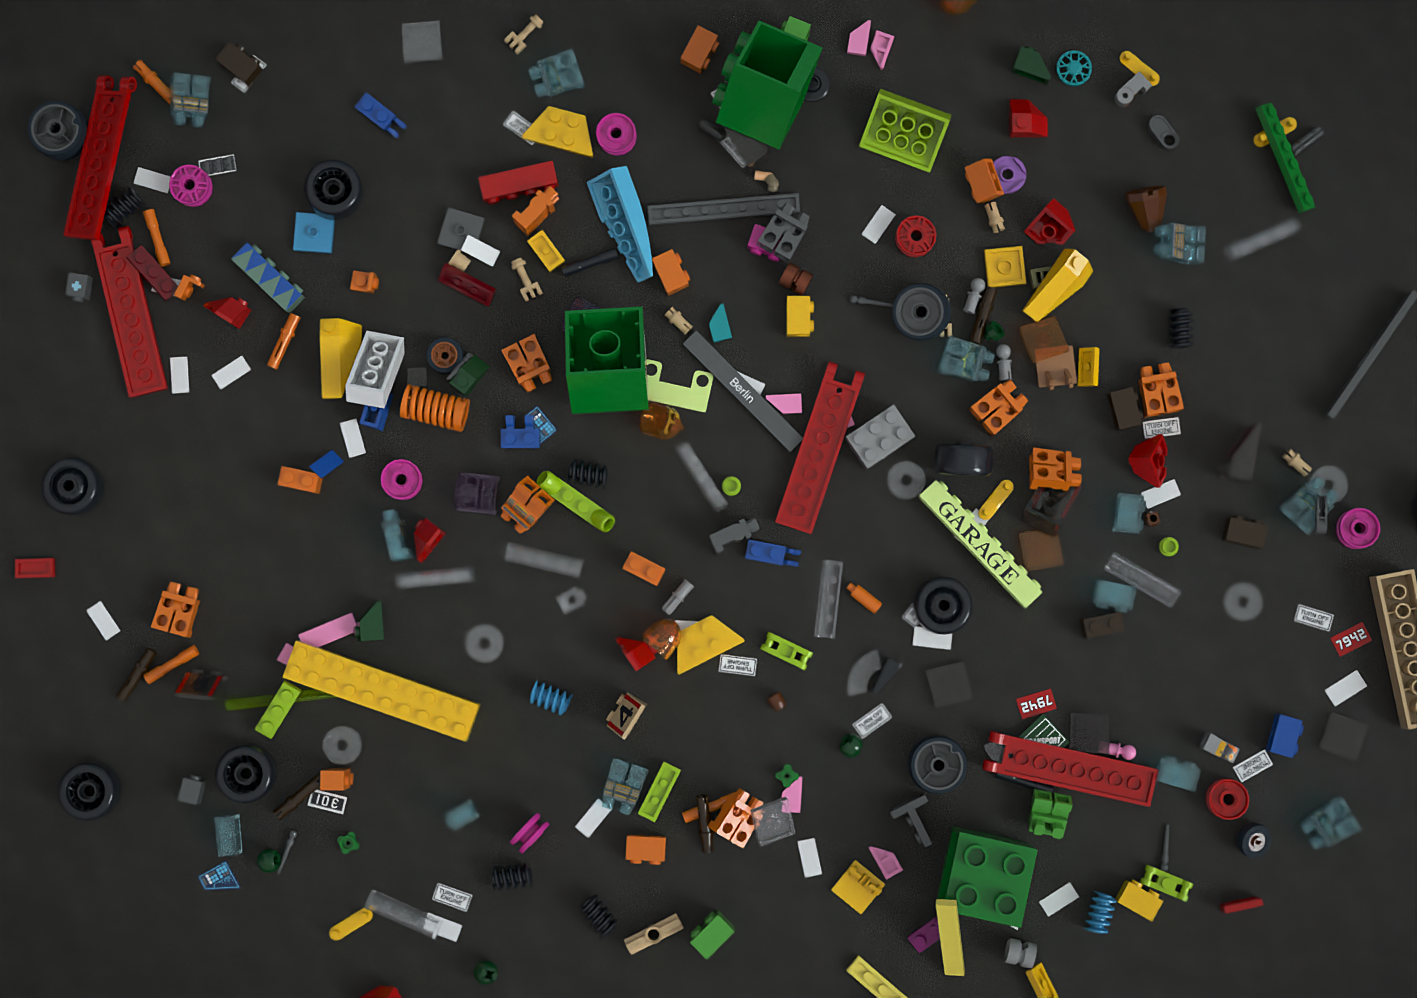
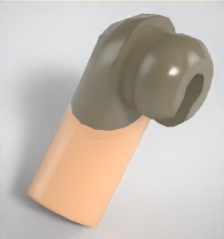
M755 171L754 180L765 181L768 184V190L771 192L778 190L779 181L773 173Z

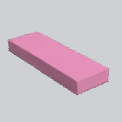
M349 613L303 632L298 636L302 642L321 647L352 634L353 628L356 626V620L353 613Z

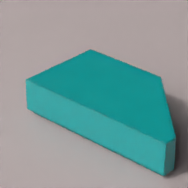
M723 303L720 304L709 323L714 343L732 338Z

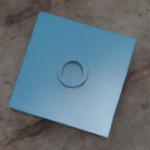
M296 212L293 250L332 254L335 220L325 219L318 214Z

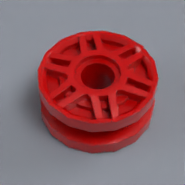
M914 215L907 217L896 230L895 242L897 248L908 257L917 258L924 256L932 249L936 242L935 226L923 216ZM911 233H918L920 240L914 241L911 238Z
M1222 778L1214 781L1208 787L1205 802L1213 815L1222 819L1233 820L1241 817L1246 812L1249 806V794L1242 783L1234 779ZM1226 794L1231 795V802L1229 804H1225L1223 801V797Z

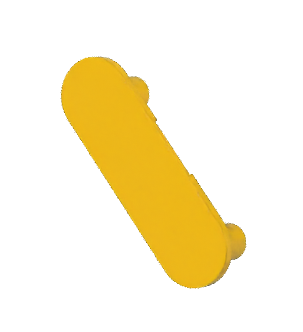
M1129 51L1121 53L1119 57L1120 62L1135 75L1140 71L1152 86L1159 83V75Z
M1292 117L1280 121L1285 135L1293 131L1297 126L1296 120ZM1264 130L1254 136L1253 142L1257 147H1264L1269 144Z
M1003 480L981 506L978 512L981 519H990L1013 491L1014 485L1010 480Z
M362 908L333 926L329 931L331 939L340 940L369 922L373 917L371 909Z

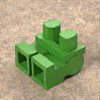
M1034 789L1028 816V831L1034 832L1035 835L1045 834L1057 839L1063 838L1069 812H1071L1073 806L1072 797L1070 795L1054 793L1052 799L1051 792Z

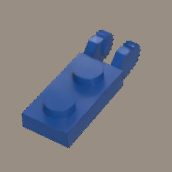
M367 92L355 105L359 112L396 139L399 137V134L389 127L392 122H395L400 128L405 129L407 127L395 114Z
M748 540L745 559L781 566L784 564L798 567V562L784 560L785 553L797 556L801 554V551L789 549L786 546Z

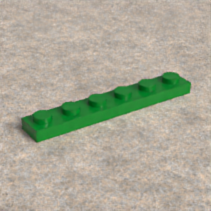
M1272 103L1255 108L1298 212L1302 213L1315 208L1313 197L1306 186V180L1301 174L1298 161L1291 150V145L1278 119L1276 109Z

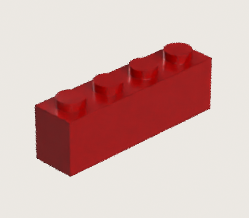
M553 161L478 177L483 200L490 205L499 203L501 199L515 200L519 195L532 196L538 190L545 191L549 186L554 190L555 187H559Z

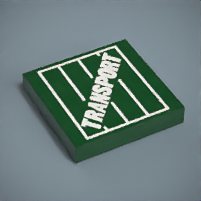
M1043 713L1018 736L1060 747H1065L1070 742Z

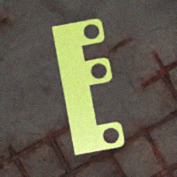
M646 359L647 365L654 364L657 366V373L655 375H647L648 400L706 413L713 381L711 373L695 371L691 388L659 381L662 364L658 361ZM700 375L707 376L709 380L707 386H698L696 382L697 377Z

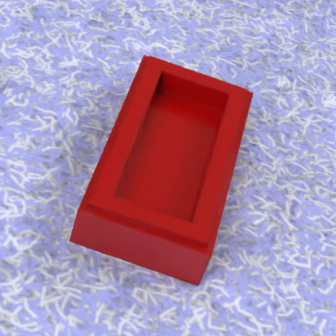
M55 558L15 559V578L55 577Z
M1253 896L1221 903L1220 909L1221 912L1227 914L1264 905L1260 897Z

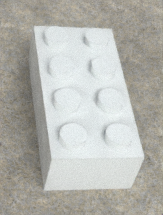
M366 331L345 385L347 402L385 408L405 354L404 337Z

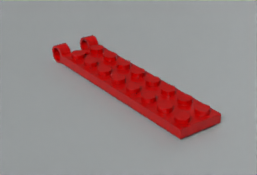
M100 75L96 80V91L63 234L67 238L99 240L131 93L137 88V82L134 77L123 76L120 79L119 91H111L114 86L111 76Z
M129 226L118 228L121 244L105 247L102 233H100L99 240H91L128 395L129 398L166 390L168 386L141 274L126 259L135 249L132 231ZM117 251V252H118V255H117V256H114V255H113L114 252Z
M830 361L775 523L808 534H812L865 373L856 370L851 386L835 381L833 378L838 364ZM838 388L842 389L841 393H837Z
M990 731L988 741L1005 746L1001 763L984 759L983 770L1150 807L1159 770L1157 768ZM1009 753H1013L1012 758L1008 757Z

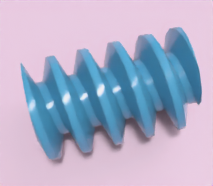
M537 680L530 694V703L533 704L537 700L538 707L544 703L545 710L551 706V712L553 713L559 709L558 715L561 716L566 712L573 694L566 698V691L559 695V688L552 692L551 685L545 689V683L543 682L538 686Z
M1093 891L1098 897L1091 898L1096 902V904L1089 906L1094 912L1087 913L1092 919L1085 920L1090 927H1084L1083 929L1098 934L1108 933L1109 930L1104 926H1110L1111 923L1106 918H1112L1113 916L1108 911L1115 909L1110 903H1116L1117 900L1111 895Z

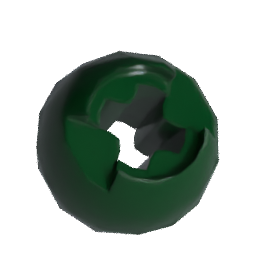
M850 733L841 738L842 741L839 749L844 756L853 758L861 753L860 750L863 743L858 735Z
M267 848L262 850L257 857V866L265 873L277 871L281 865L280 853L275 849Z
M483 960L475 966L474 978L482 985H489L496 980L498 968L494 962Z

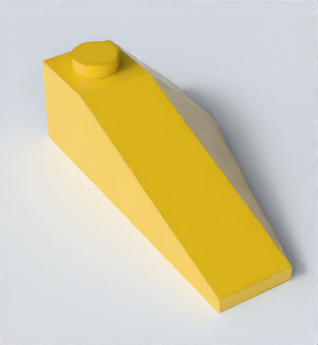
M1064 249L1022 311L1035 322L1040 321L1084 286L1093 272L1089 260L1075 249Z
M340 318L320 319L323 399L342 398L345 385L362 344V325Z

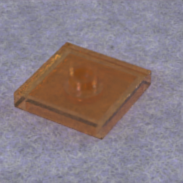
M1056 316L1019 327V332L1032 363L1069 351Z
M1057 527L1018 534L1024 568L1027 571L1064 565Z

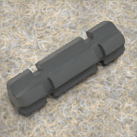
M1320 126L1315 127L1311 132L1298 140L1297 143H1294L1291 146L1293 154L1297 155L1302 149H1305L1324 134Z

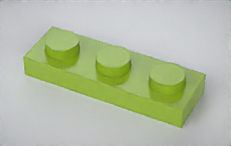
M284 680L254 730L272 739L301 692V689Z
M665 761L663 762L638 812L639 815L653 822L656 821L681 769Z

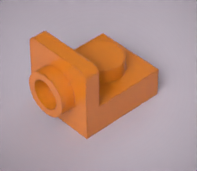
M353 270L350 289L374 294V290L379 285L377 275L374 272L366 273Z
M191 274L190 277L183 275L174 296L186 301L193 292V284L204 288L205 285L200 282L201 278Z

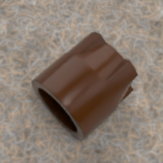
M1149 511L1143 516V522L1148 527L1156 526L1161 521L1157 511ZM1151 515L1156 517L1155 522L1150 521Z
M780 691L766 699L775 712L786 706Z

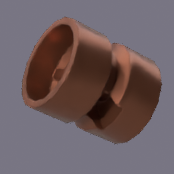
M790 262L778 284L787 289L791 287L793 292L803 296L814 274L806 270L800 271L799 266Z

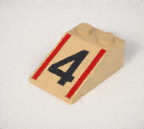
M628 692L626 695L621 694L616 702L619 705L615 712L612 710L606 719L609 722L607 727L624 740L647 706L645 702Z

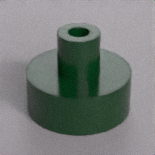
M992 321L986 326L987 333L984 336L987 340L993 339L998 341L1004 337V330L996 321Z

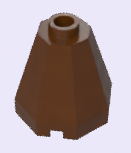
M1166 186L1143 187L1142 190L1134 189L1126 192V202L1140 228L1146 230V232L1157 231V227L1162 225L1167 197Z

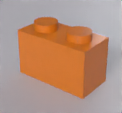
M698 25L680 58L681 64L701 74L702 70H706L711 62V59H709L711 53H715L719 47L718 35Z
M982 159L964 167L966 170L965 177L972 188V197L977 203H986L1004 195L992 159Z
M673 249L652 258V263L668 296L689 286L688 281L690 277L686 270L682 271L680 266L682 260L678 252L674 254Z
M282 466L277 485L319 494L323 478L321 479L316 473Z
M632 551L622 568L655 586H658L666 570Z
M327 768L320 772V790L344 791L349 789L350 785H353L354 774L351 773V768Z
M627 835L626 860H630V863L641 864V860L649 861V864L660 865L661 861L665 862L666 836Z

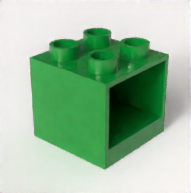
M758 21L752 34L742 31L734 49V53L739 56L730 53L721 75L725 76L724 82H727L728 85L720 82L712 104L720 107L716 123L780 149L803 104L823 48L762 21Z
M952 826L936 899L957 900L958 914L1021 928L1038 849L1027 842Z

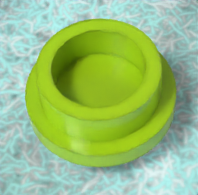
M727 477L722 483V489L725 494L734 496L739 493L741 483L736 477Z
M1172 537L1163 538L1159 543V550L1165 556H1173L1178 551V542Z

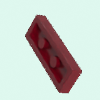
M142 245L126 257L165 302L175 294L178 285Z
M447 263L443 265L438 279L441 283L488 307L492 303L496 288Z

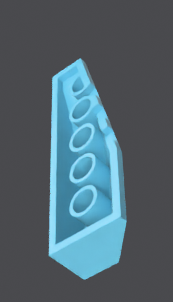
M627 166L611 168L589 180L587 185L602 223H606L609 228L608 233L610 237L615 238L619 252L625 255L627 259L626 264L639 283L653 276L652 256L645 218Z

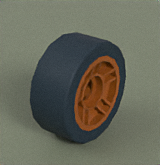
M440 337L434 340L427 350L429 365L441 374H450L464 357L461 346L454 339L448 337ZM443 352L449 354L447 359H443Z

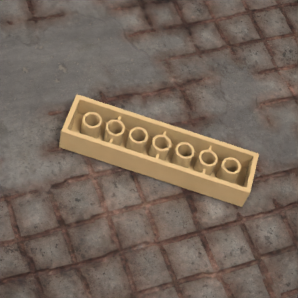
M1414 569L1369 577L1401 729L1408 730L1417 728V580Z

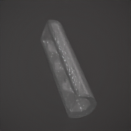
M1293 216L1225 246L1224 253L1228 262H1233L1298 233L1302 226L1297 217Z
M684 442L674 449L715 514L728 507V502L689 442Z
M511 542L508 543L505 554V561L579 579L584 563L582 559Z
M1115 552L1110 555L1104 566V570L1170 608L1181 594L1180 589Z
M823 560L814 635L816 637L835 639L843 562Z
M474 566L396 573V586L399 589L472 583L475 581Z
M375 890L371 891L364 906L369 911L433 939H436L443 924V920Z

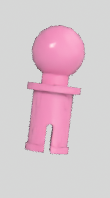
M1100 741L1098 753L1114 755L1115 758H1118L1120 754L1124 759L1132 760L1136 756V749L1131 745L1120 747L1121 743L1114 744Z

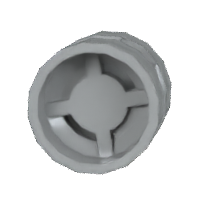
M1009 937L1005 948L1004 962L1013 965L1019 963L1022 967L1032 969L1036 958L1037 944L1027 941L1021 943V940Z

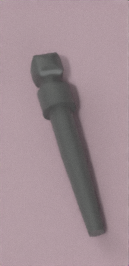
M850 297V303L857 302L861 305L870 304L893 307V303L865 299V297Z
M469 352L466 353L462 361L448 375L447 379L450 380L473 355Z
M1167 824L1165 826L1163 854L1161 855L1162 864L1160 869L1162 871L1168 870L1167 862H1169V825Z
M291 830L289 833L290 837L286 840V847L282 854L281 865L277 869V874H280L290 848L294 844V838L297 836L296 830Z

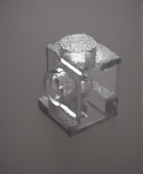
M577 587L556 597L564 615L585 605L584 600L587 599L582 588L578 590ZM572 596L576 597L574 604H571L569 601Z

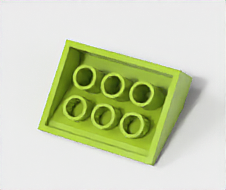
M880 89L859 147L930 173L952 115Z

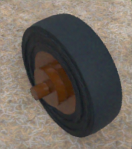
M1259 823L1245 825L1237 837L1238 849L1249 858L1263 856L1271 845L1269 830Z

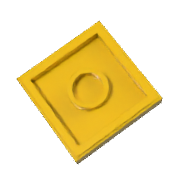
M1022 246L984 250L987 286L995 288L1026 284Z

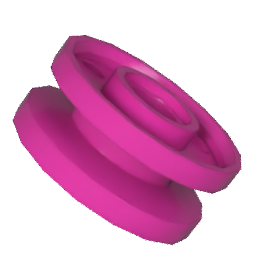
M620 113L608 114L597 125V140L606 153L615 156L625 155L634 147L637 139L636 129L631 119L626 115ZM614 131H620L621 136L619 138H613L612 133Z
M188 164L180 166L173 172L170 177L169 188L176 200L185 206L197 207L208 201L212 195L213 184L211 178L204 170L196 165ZM194 182L193 189L188 190V184Z
M404 459L394 460L387 464L381 475V485L384 491L392 498L398 500H408L416 496L421 490L423 483L422 473L419 468L412 462ZM400 475H405L407 478L406 483L403 485L397 483V478Z
M1354 508L1344 512L1337 519L1335 525L1336 536L1345 547L1351 549L1366 548L1378 539L1380 522L1370 510ZM1355 524L1361 527L1360 533L1355 532Z
M538 812L525 823L509 842L515 845L521 841L523 843L519 848L521 854L528 847H531L550 825L547 821L540 826L537 824L541 817Z

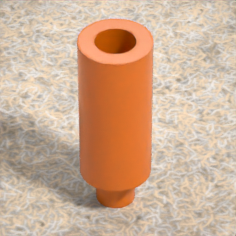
M850 583L847 586V589L852 592L850 596L873 614L883 604L859 584L855 586L853 583Z

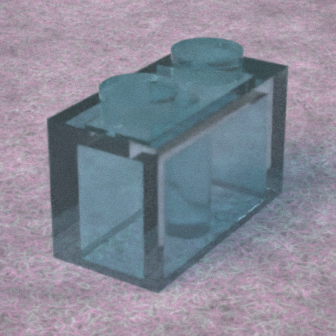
M1127 493L1117 494L1113 532L1137 535L1139 531H1142L1144 521L1141 520L1142 512H1145L1146 501H1143L1144 496Z
M1095 580L1091 603L1096 604V608L1108 609V606L1115 607L1117 612L1126 613L1127 610H1133L1137 587Z
M1166 755L1165 759L1159 758L1157 765L1159 770L1156 781L1195 792L1201 769L1195 768V763L1185 761L1184 764L1177 762L1178 758Z
M468 800L447 812L445 821L450 829L453 828L456 831L477 819L479 814L472 801Z
M239 814L216 817L215 829L218 857L243 853Z

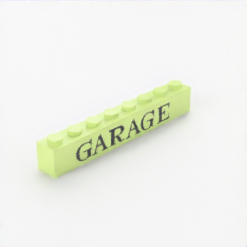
M935 480L918 498L1022 608H1027L1042 593L1040 590L1041 585L1035 579L1031 580L1026 575L1028 572L1022 565L1017 566L1013 560L1015 558L1008 551L1004 552L1000 548L1001 543L995 537L991 538L987 534L988 529L982 523L978 524L973 519L975 516L969 509L964 510L960 506L962 502L955 495L951 496L947 492L948 487L942 481L938 482Z

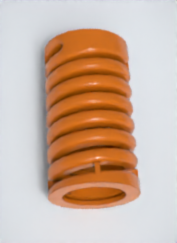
M408 384L401 402L400 417L405 419L411 418L413 421L418 420L421 423L425 421L426 424L432 423L433 426L439 425L441 428L446 427L447 429L462 432L469 413L470 399L456 398L455 395H451L449 398L447 393H444L442 396V393L439 391L435 394L434 390H429L428 392L427 388L421 390L419 386Z

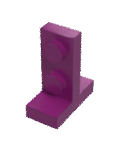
M937 916L907 937L919 953L940 939Z

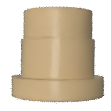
M458 249L448 264L464 272L471 260Z

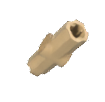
M677 913L625 938L624 941L632 955L684 928ZM651 929H656L659 932V936L653 939L649 936L648 932Z

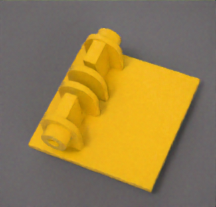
M854 860L831 890L858 913L862 914L873 899L882 892L885 883L858 861Z

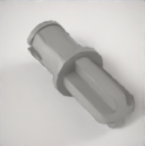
M684 579L675 592L672 591V596L662 606V610L670 615L681 601L684 602L683 599L694 586Z

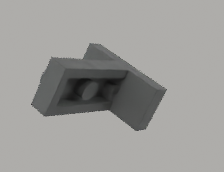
M921 794L889 810L893 819L907 813L908 815L905 818L910 827L914 826L917 832L914 836L918 844H923L924 847H927L932 842L915 811V808L928 802L925 794Z

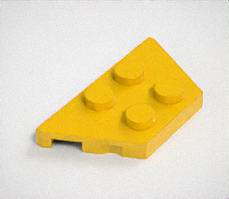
M548 106L522 135L524 140L593 158L586 117L581 114Z
M711 615L677 632V672L681 674L745 641Z

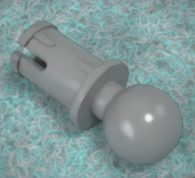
M981 278L973 279L970 284L972 292H967L968 298L963 308V311L966 313L975 314L978 301L982 298L979 293L985 289V282Z
M1001 344L996 349V354L1000 358V361H997L999 381L1012 380L1010 368L1012 360H1008L1011 349L1008 345Z

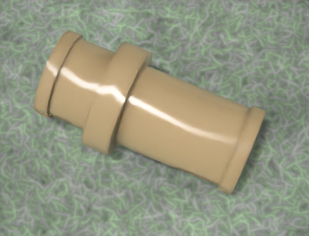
M991 202L992 211L989 203L984 207L990 220L988 222L989 226L992 227L993 233H998L997 227H999L1000 231L1005 229L1003 226L1004 220L1003 217H1000L996 202Z
M671 307L664 316L670 320V324L673 323L686 335L693 326L681 316L682 313L680 311L677 312L674 307Z
M1291 448L1286 451L1290 456L1286 453L1282 456L1287 461V464L1293 466L1303 477L1308 474L1303 468L1308 472L1312 470V467L1300 458L1301 455L1295 453Z

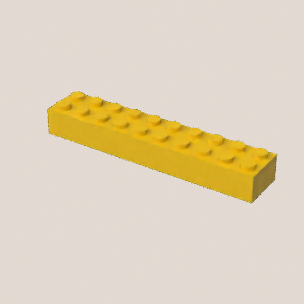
M295 641L282 677L465 742L469 739L481 705L302 641Z

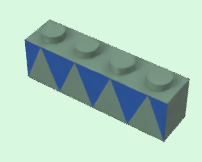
M246 243L231 259L290 314L305 298L301 294L303 290L296 283L292 285L287 281L290 277L282 270L278 272L274 268L276 264L269 257L264 259L260 255L262 251L255 244L251 246Z

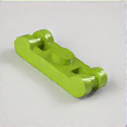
M771 632L767 633V639L765 644L761 645V650L803 670L806 669V663L812 657V652ZM774 641L779 643L777 650L771 648ZM797 652L802 654L799 661L794 659Z
M1146 865V873L1144 878L1141 877V884L1187 902L1189 897L1187 894L1189 889H1192L1193 883ZM1153 874L1158 875L1155 882L1151 881ZM1177 883L1182 885L1180 892L1175 891Z

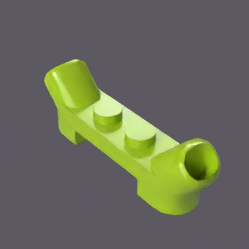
M547 470L538 476L536 484L540 486V489H543L602 532H608L613 528L615 524L614 516Z

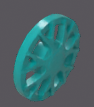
M1076 50L1064 53L1056 64L1058 78L1069 86L1082 85L1089 79L1092 72V64L1088 56ZM1072 54H1077V60H1072ZM1064 57L1070 61L1068 64L1062 61ZM1082 58L1087 62L1084 65H1081L1079 62ZM1066 67V72L1060 73V68ZM1082 68L1088 69V74L1082 73ZM1067 75L1073 76L1070 82L1065 80ZM1080 75L1082 81L1077 82L1076 76Z

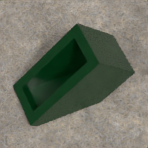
M1021 46L1011 73L1047 85L1051 76L1040 53L1036 52L1032 47Z
M474 355L459 369L449 383L467 397L490 366Z
M381 601L373 602L356 622L353 633L354 638H357V642L384 640Z

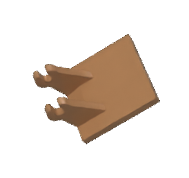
M1073 345L1034 350L1039 388L1049 387V390H1054V386L1068 385V388H1073V384H1077Z

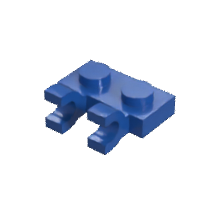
M506 415V429H501V448H540V429H534V416L525 415V429H515V416Z

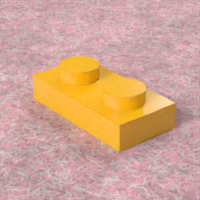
M543 230L527 240L549 272L565 262Z
M1079 348L1077 386H1098L1099 348Z
M1042 962L1033 965L1032 969L1026 971V975L1037 998H1059Z

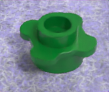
M786 764L783 770L776 773V778L780 779L783 786L788 788L794 780H798L799 774L792 770L791 765Z
M354 832L338 837L337 842L340 844L343 854H348L353 849H359L360 844L356 841V834Z

